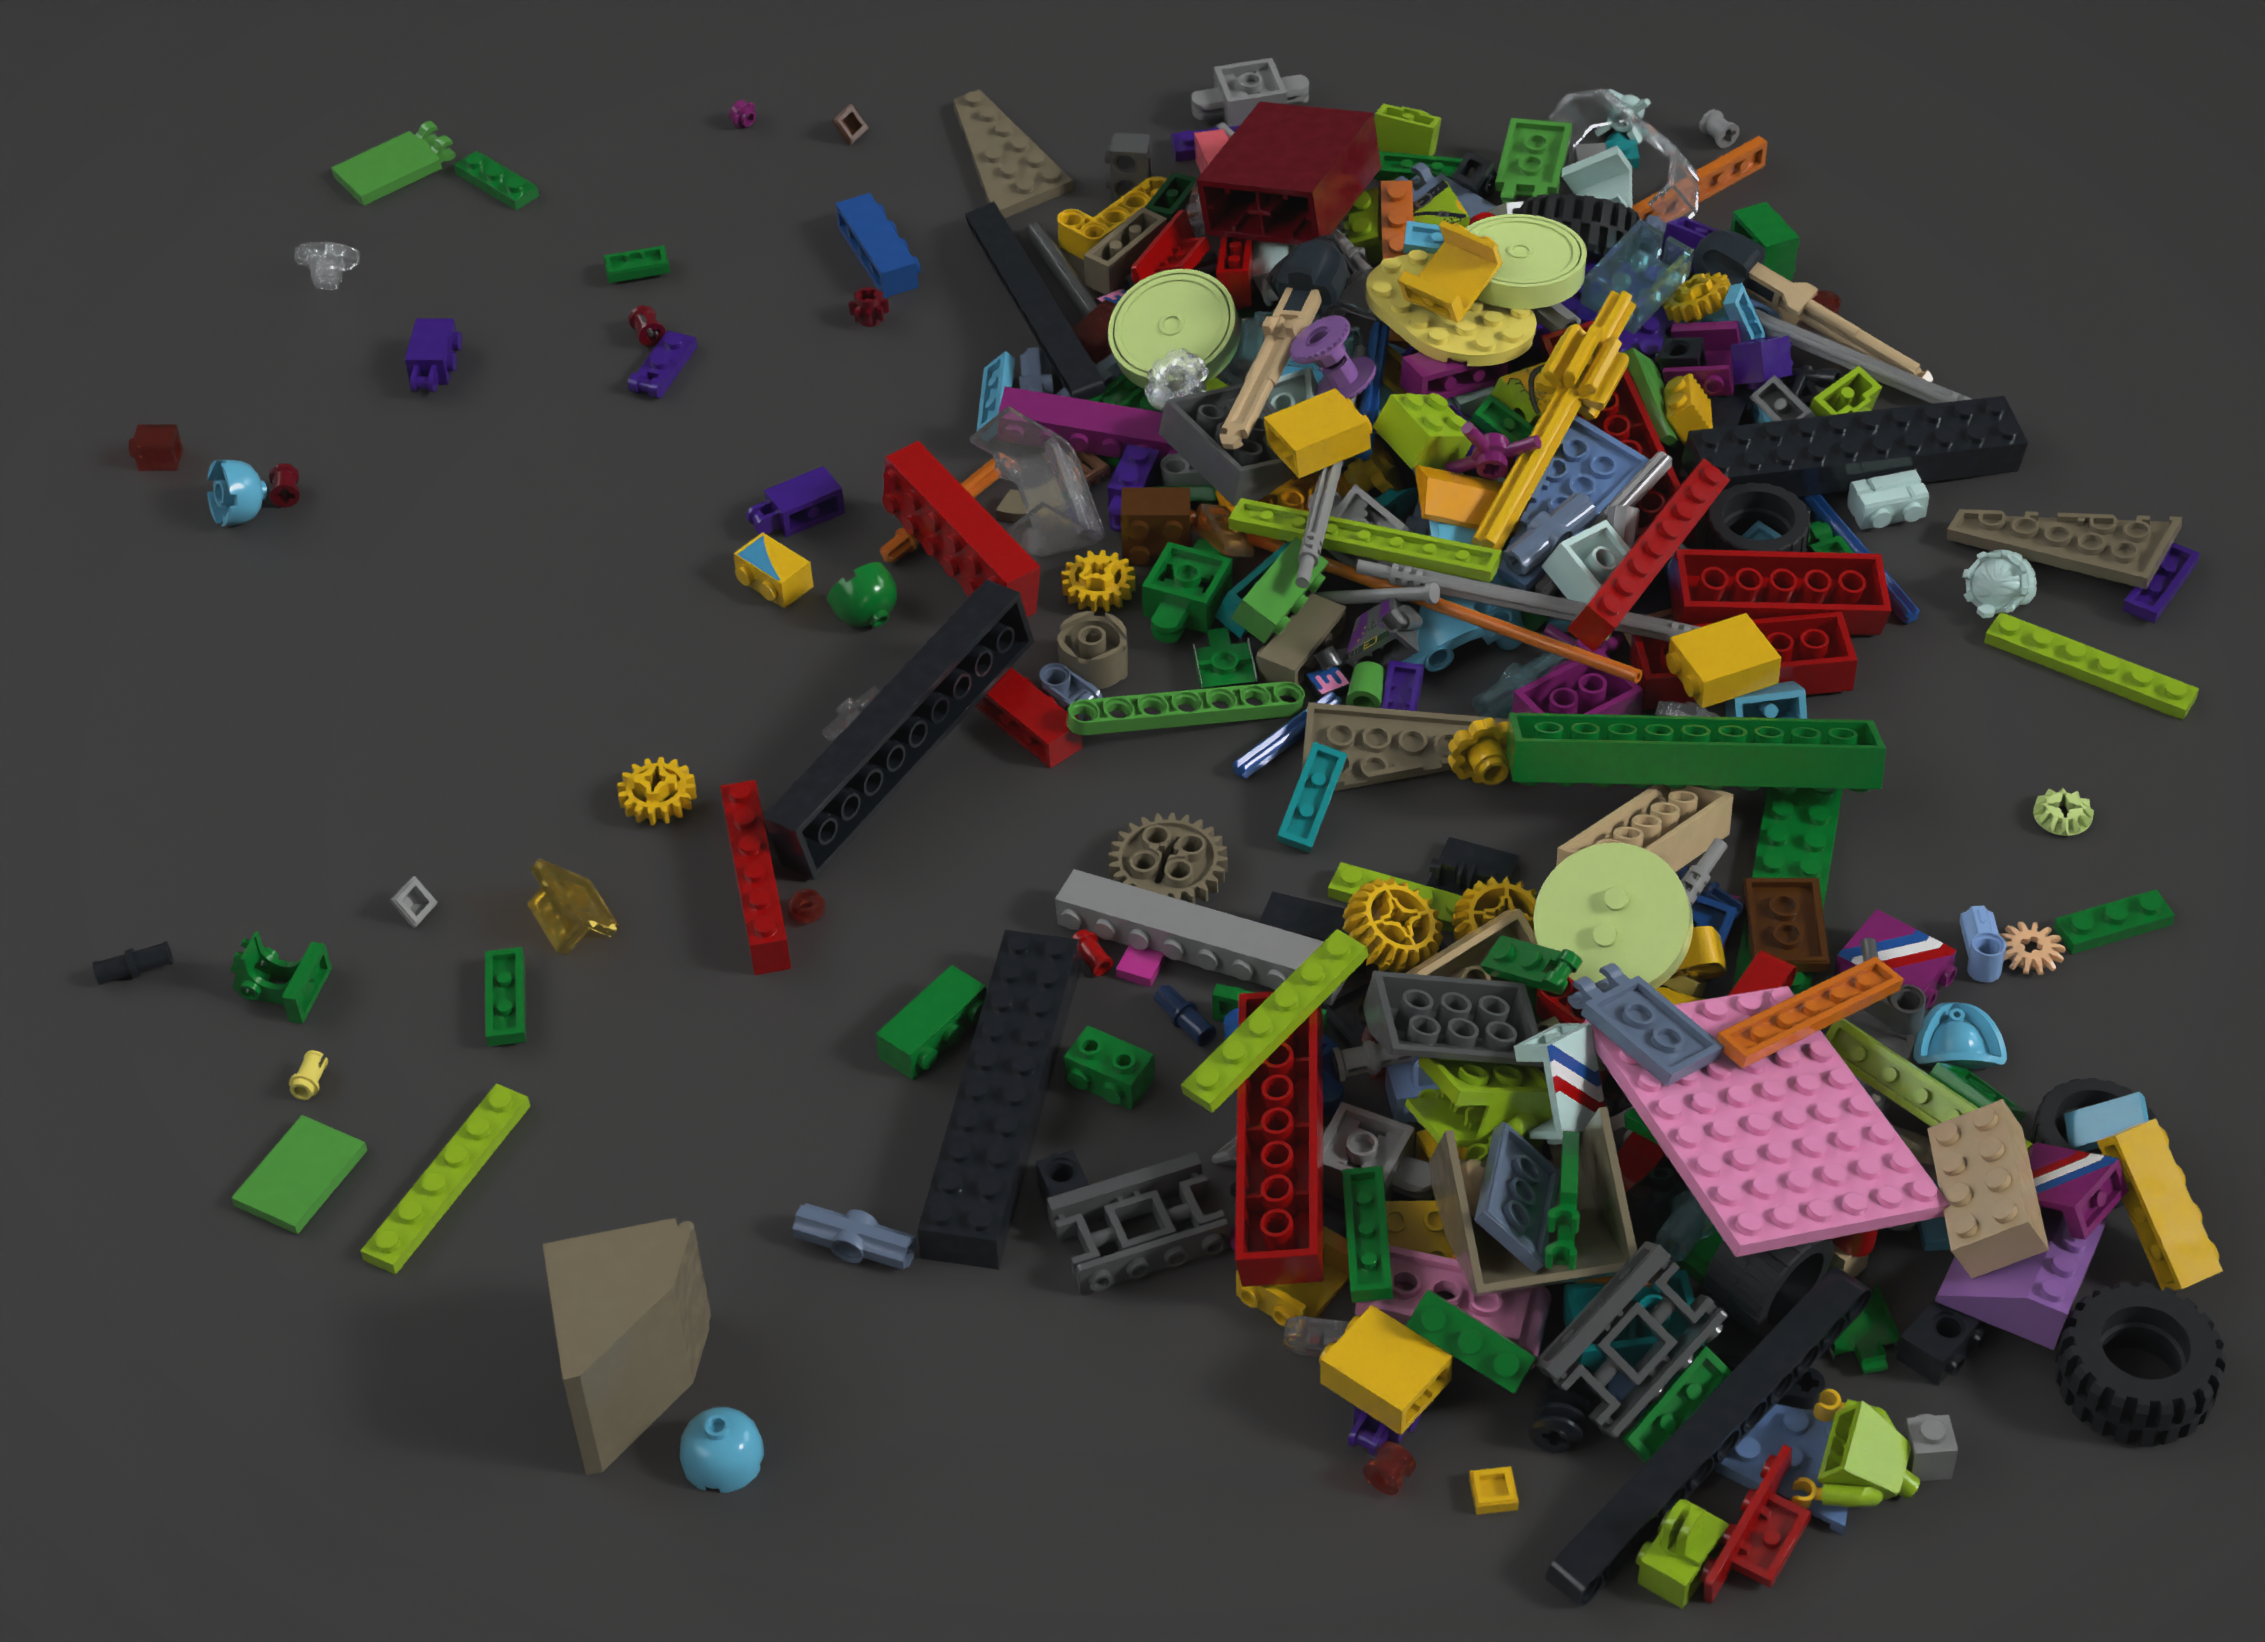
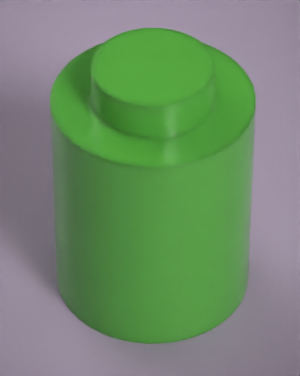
M1370 661L1357 664L1353 669L1346 705L1380 708L1387 674L1385 668L1378 663Z

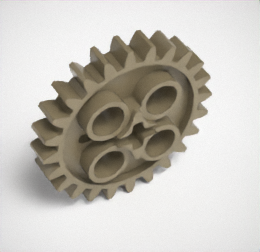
M1156 813L1155 821L1150 822L1145 817H1141L1140 827L1129 823V833L1119 831L1118 841H1112L1111 843L1112 852L1108 853L1109 877L1113 878L1114 881L1195 904L1196 898L1207 902L1208 891L1218 893V883L1225 882V872H1228L1227 847L1222 846V836H1214V827L1212 826L1203 829V820L1201 819L1193 824L1189 823V815L1187 814L1181 821L1176 820L1174 813L1169 815L1168 820H1163L1161 815ZM1173 845H1174V855H1172V847H1173Z

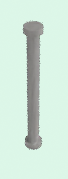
M1429 582L1425 586L1325 591L1315 592L1314 594L1341 605L1382 603L1389 598H1396L1399 602L1425 600L1428 604H1434L1440 599V588L1436 582Z

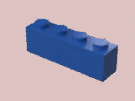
M871 193L835 203L839 230L879 292H883V297L886 298L919 288L917 275L921 273L919 260L915 255L912 256L910 254L906 240L898 236L894 222L892 220L888 221L882 204H877Z

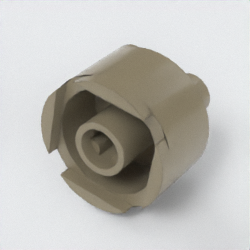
M1084 611L1074 614L1063 621L1060 626V632L1057 635L1058 663L1067 666L1069 670L1086 682L1093 684L1098 690L1110 687L1127 677V630L1120 619L1108 613H1105V617L1094 616V611Z

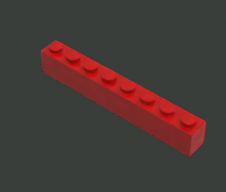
M1703 458L1676 489L1566 630L1595 652L1619 625L1730 479Z

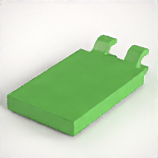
M1511 118L1495 180V191H1502V204L1516 202V196L1536 197L1541 194L1550 195L1551 193H1558L1562 178V168L1565 165L1572 135V123Z
M427 121L420 126L415 135L408 131L331 167L333 177L357 201L365 206L441 170L442 162L450 161L456 157V154L450 148L445 149L447 146L452 145L453 141L447 135H442L438 138L435 134H431L438 130V128L432 121Z

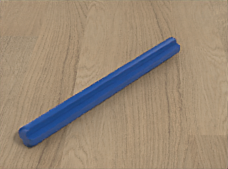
M1380 322L1374 323L1373 328L1370 329L1366 356L1375 363L1376 375L1371 384L1362 391L1359 412L1361 415H1366L1369 418L1373 430L1372 434H1370L1371 449L1354 456L1355 458H1361L1363 461L1370 459L1374 449L1376 430L1373 428V425L1378 418L1390 332L1389 326L1386 324L1382 325Z
M1820 494L1799 497L1800 500L1813 510V518L1821 523H1828L1833 537L1841 535L1853 553L1871 554ZM1884 569L1891 609L1903 623L1915 622L1919 618V608Z

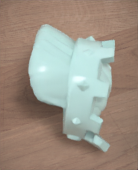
M2003 549L1993 550L1988 553L1983 551L1976 555L1978 559L1969 569H1964L1962 578L1966 579V593L1964 596L1967 602H1972L1978 607L1976 613L1982 618H1992L1994 614H1999L2000 612H2013L2019 605L2030 603L2036 595L2037 580L2035 571L2027 559H2023L2022 555L2017 552Z

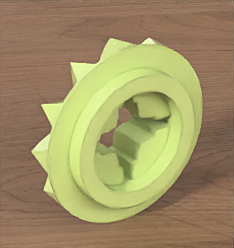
M2062 787L2059 792L2048 789L2045 795L2038 796L2033 808V815L2036 822L2048 832L2062 836H2072L2080 834L2090 827L2094 810L2090 808V799L2080 798L2078 791L2072 794L2067 793L2064 787ZM2060 806L2066 807V810L2069 812L2066 818L2061 812Z

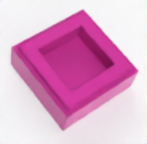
M1129 944L1116 967V977L1151 988L1165 962V955L1163 952L1150 948L1138 950Z

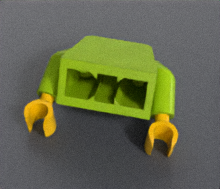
M1834 1389L1822 1391L1819 1396V1402L1814 1406L1813 1415L1823 1422L1833 1420L1817 1478L1823 1484V1487H1816L1811 1479L1800 1477L1794 1481L1792 1489L1805 1491L1808 1496H1792L1791 1502L1805 1509L1812 1505L1813 1500L1822 1501L1824 1506L1854 1508L1874 1507L1880 1502L1895 1497L1898 1494L1905 1499L1912 1497L1919 1488L1920 1479L1906 1469L1911 1446L1909 1441L1896 1430L1886 1411L1882 1408L1868 1405L1864 1401L1857 1402L1848 1399L1846 1403L1842 1402L1839 1393Z

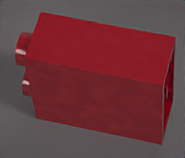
M1259 102L1196 180L1206 235L1299 245L1316 237L1332 234L1381 168L1374 113Z

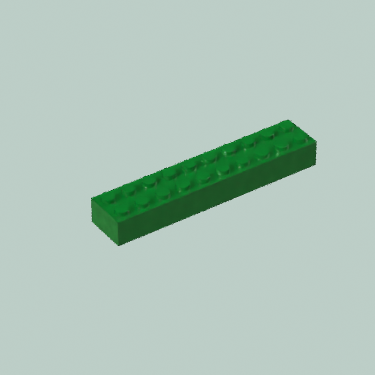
M1509 713L1506 756L1512 781L1525 786H1535L1540 782L1555 783L1563 787L1575 786L1577 783H1592L1594 786L1603 788L1611 787L1613 784H1629L1634 788L1666 785L1672 789H1683L1687 785L1703 786L1711 790L1722 789L1724 786H1739L1741 789L1750 791L1758 790L1760 787H1776L1782 791L1812 788L1820 792H1830L1834 788L1850 789L1858 793H1866L1871 789H1882L1886 746L1873 720Z

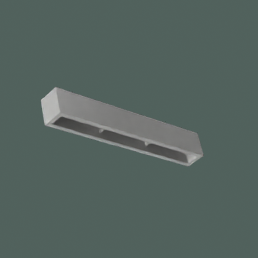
M1076 869L1072 871L1055 898L1058 925L1077 931L1086 929L1089 932H1094L1104 940H1111L1128 946L1130 944L1138 950H1145L1146 948L1163 952L1165 957L1196 965L1206 970L1216 971L1236 977L1239 980L1270 987L1274 990L1324 942ZM1346 980L1323 1002L1324 1004L1333 1005Z

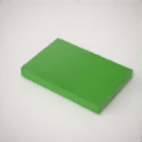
M1633 347L1622 352L1629 356L1628 371L1660 441L1675 451L1683 453L1684 444L1665 419L1663 393L1665 385L1655 362Z
M301 1115L231 1197L233 1205L298 1235L368 1151L366 1143Z

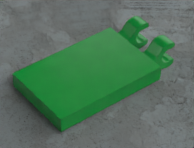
M1563 1131L1558 1206L1551 1208L1547 1215L1548 1232H1554L1555 1226H1557V1241L1545 1248L1544 1265L1548 1269H1552L1553 1262L1555 1261L1556 1265H1568L1569 1270L1576 1269L1577 1249L1574 1246L1575 1234L1579 1231L1580 1213L1577 1211L1580 1132Z

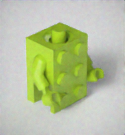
M1420 1057L1418 1065L1435 1082L1439 1089L1422 1090L1418 1098H1407L1405 1106L1431 1134L1437 1144H1439L1445 1131L1454 1130L1457 1149L1458 1147H1468L1466 1151L1467 1161L1475 1159L1486 1163L1493 1130L1504 1121L1533 1147H1543L1545 1139H1530L1529 1137L1530 1130L1553 1117L1546 1076L1537 1066Z

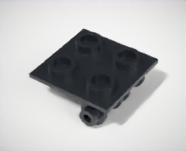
M1449 837L1439 859L1433 858L1431 861L1429 872L1432 875L1426 886L1463 895L1467 888L1473 890L1474 884L1478 880L1486 885L1487 881L1493 876L1498 883H1502L1505 877L1508 876V879H1510L1519 855Z

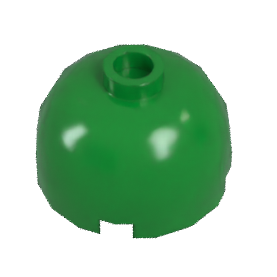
M872 562L853 570L856 577L846 582L844 577L840 579L827 596V602L834 614L842 622L854 628H866L869 626L876 628L883 625L889 620V613L893 610L897 600L896 584L892 575L881 562Z

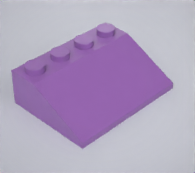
M2040 1206L2049 1248L2048 1251L1971 1279L1957 1258L1954 1257L1937 1293L1935 1302L2054 1350L2094 1256L2108 1217H2105L2093 1232L2083 1240L2071 1237L2063 1211Z

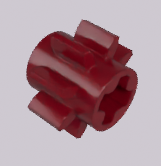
M862 288L857 293H854V301H849L850 315H854L855 323H860L862 326H877L881 321H884V314L889 313L888 299H884L883 292H879L876 288Z

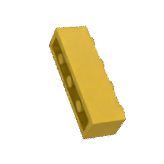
M2157 1119L2135 1124L2098 1140L2097 1143L2102 1155L2119 1158L2129 1190L2123 1196L2122 1201L2161 1290L2164 1291L2165 1287L2174 1291L2181 1290L2222 1272L2218 1250L2207 1236L2202 1224L2201 1211L2189 1195L2185 1185L2186 1178L2184 1172L2175 1163L2169 1149L2168 1136L2164 1129L2159 1126Z

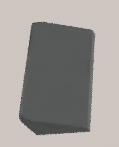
M1776 375L1772 376L1750 396V399L1772 421L1816 417Z

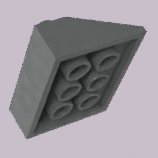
M1243 384L1165 400L1159 435L1233 506L1237 505L1240 498L1254 501L1260 500L1296 476L1267 445L1264 417L1277 412L1268 401H1266L1248 439H1241L1243 446L1234 450L1223 449L1219 436L1222 434L1221 428Z
M1373 971L1363 1010L1369 1033L1391 1055L1544 1067L1543 1062H1516L1514 1046L1539 1033L1525 983Z

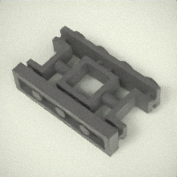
M1197 1152L1046 1198L1048 1223L1053 1234H1056L1058 1242L1078 1236L1084 1249V1254L1071 1258L1072 1273L1074 1278H1077L1080 1294L1102 1291L1111 1285L1130 1279H1140L1149 1273L1168 1267H1178L1186 1261L1205 1255H1215L1231 1247V1224L1228 1218H1225L1223 1210L1203 1216L1196 1201V1198L1208 1195V1179L1205 1174H1202V1162ZM1179 1195L1182 1204L1165 1209L1162 1200ZM1152 1212L1160 1230L1127 1239L1120 1222ZM1105 1218L1108 1228L1090 1233L1086 1224ZM1187 1219L1191 1220L1194 1228L1176 1233L1173 1226L1174 1223ZM1115 1242L1119 1252L1100 1257L1097 1248Z
M1648 1241L1634 1253L1533 1363L1545 1376L1550 1377L1558 1388L1565 1391L1579 1378L1602 1401L1588 1418L1593 1423H1596L1604 1434L1613 1438L1625 1435L1636 1424L1638 1420L1637 1415L1647 1404L1654 1403L1662 1396L1666 1390L1665 1384L1675 1373H1681L1694 1360L1693 1354L1703 1343L1712 1341L1723 1328L1721 1323L1728 1316L1723 1309L1718 1308L1714 1301L1706 1295L1700 1294L1688 1306L1666 1283L1680 1267L1669 1259L1671 1256L1660 1245ZM1647 1282L1663 1297L1649 1313L1637 1301L1632 1300ZM1674 1310L1686 1321L1692 1323L1677 1340L1661 1326ZM1636 1317L1658 1341L1632 1368L1609 1344ZM1590 1344L1606 1358L1593 1374L1582 1364L1575 1362ZM1618 1372L1630 1383L1635 1384L1620 1402L1604 1388Z

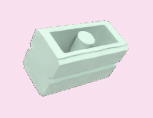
M1914 469L1850 482L1847 503L1853 517L1855 516V521L1860 530L1873 527L1883 528L1889 524L1904 521L1914 522L1920 518H1925L1929 492L1924 483H1921V478Z

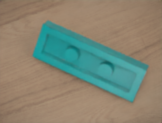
M1313 742L1277 834L1276 841L1311 853L1346 762L1347 753Z

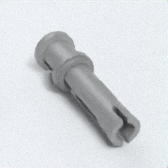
M1370 1040L1364 1041L1362 1046L1349 1049L1331 1048L1332 1065L1339 1083L1344 1082L1346 1077L1363 1073H1369L1371 1076L1377 1075L1378 1072H1381V1068L1412 1062V1056L1391 1055L1380 1043L1376 1044Z

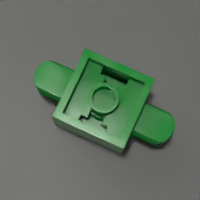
M1200 538L1193 548L1168 542L1142 585L1143 616L1151 618V634L1157 641L1173 643L1180 638L1185 628L1207 633V630L1212 626L1216 619L1215 614L1222 601L1233 588L1232 558L1224 556L1223 544L1214 538Z

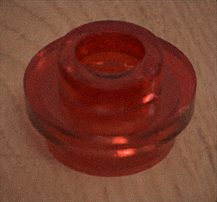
M802 889L793 894L788 910L790 917L794 921L806 924L819 920L824 915L826 907L824 899L817 891Z

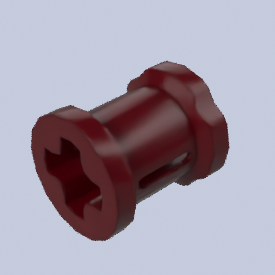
M637 306L628 316L629 325L632 329L637 330L639 342L646 347L657 345L666 333L661 322L656 321V313L650 306ZM641 314L645 317L647 322H643L640 316ZM647 329L651 331L653 337H650V335L647 332Z
M286 463L277 464L271 468L269 472V480L273 484L269 492L271 502L278 507L284 508L295 505L300 498L299 488L296 486L299 481L298 470L291 464Z

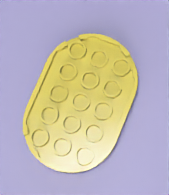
M1412 250L1407 255L1386 258L1370 272L1367 278L1365 298L1370 310L1412 347L1430 358L1445 363L1450 358L1457 362H1467V366L1474 367L1491 366L1514 360L1527 352L1532 346L1537 325L1532 309L1503 308L1476 299L1460 322L1456 323L1405 300L1397 281L1404 271L1418 276L1435 253Z

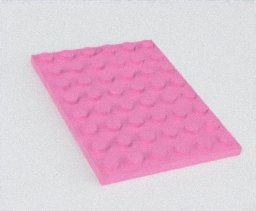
M1788 986L1674 1005L1716 1039L1718 1032L1795 995ZM1591 1023L1596 1053L1735 1257L1944 1217L1943 1209L1948 1207L1950 1203L1821 1030L1743 1069L1722 1052L1720 1059L1666 1087Z

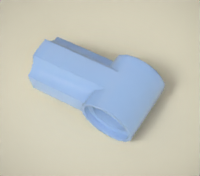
M1971 906L1969 910L1961 913L1959 920L1969 958L1967 972L1970 977L1979 982H1994L1999 979L2002 973L2006 942L1998 933L1993 912L1988 911L1985 906Z

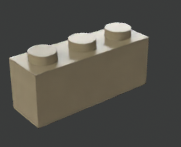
M1140 208L1084 254L1085 285L1103 294L1120 289L1124 285L1123 277L1131 274V266L1167 225V218L1146 208Z
M1310 592L1307 595L1308 601L1297 615L1293 612L1289 617L1291 621L1279 636L1274 634L1270 642L1259 649L1255 659V663L1258 665V681L1262 683L1293 682L1302 687L1304 685V674L1315 670L1319 666L1315 655L1330 646H1335L1345 634L1346 606Z

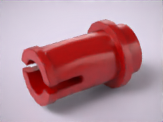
M1083 929L1072 936L1074 939H1079L1080 957L1096 977L1102 976L1111 970L1114 961L1099 945L1098 937L1094 932Z

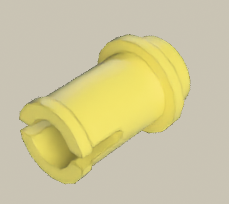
M314 1050L305 1053L298 1072L292 1075L289 1080L290 1092L294 1097L308 1100L318 1093L320 1088L318 1082L328 1065L327 1057L323 1058L319 1064L324 1055L323 1053Z

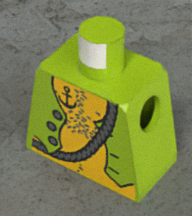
M1546 362L1500 377L1491 392L1494 397L1534 427L1547 405L1543 401L1547 393L1541 392L1536 388V380Z

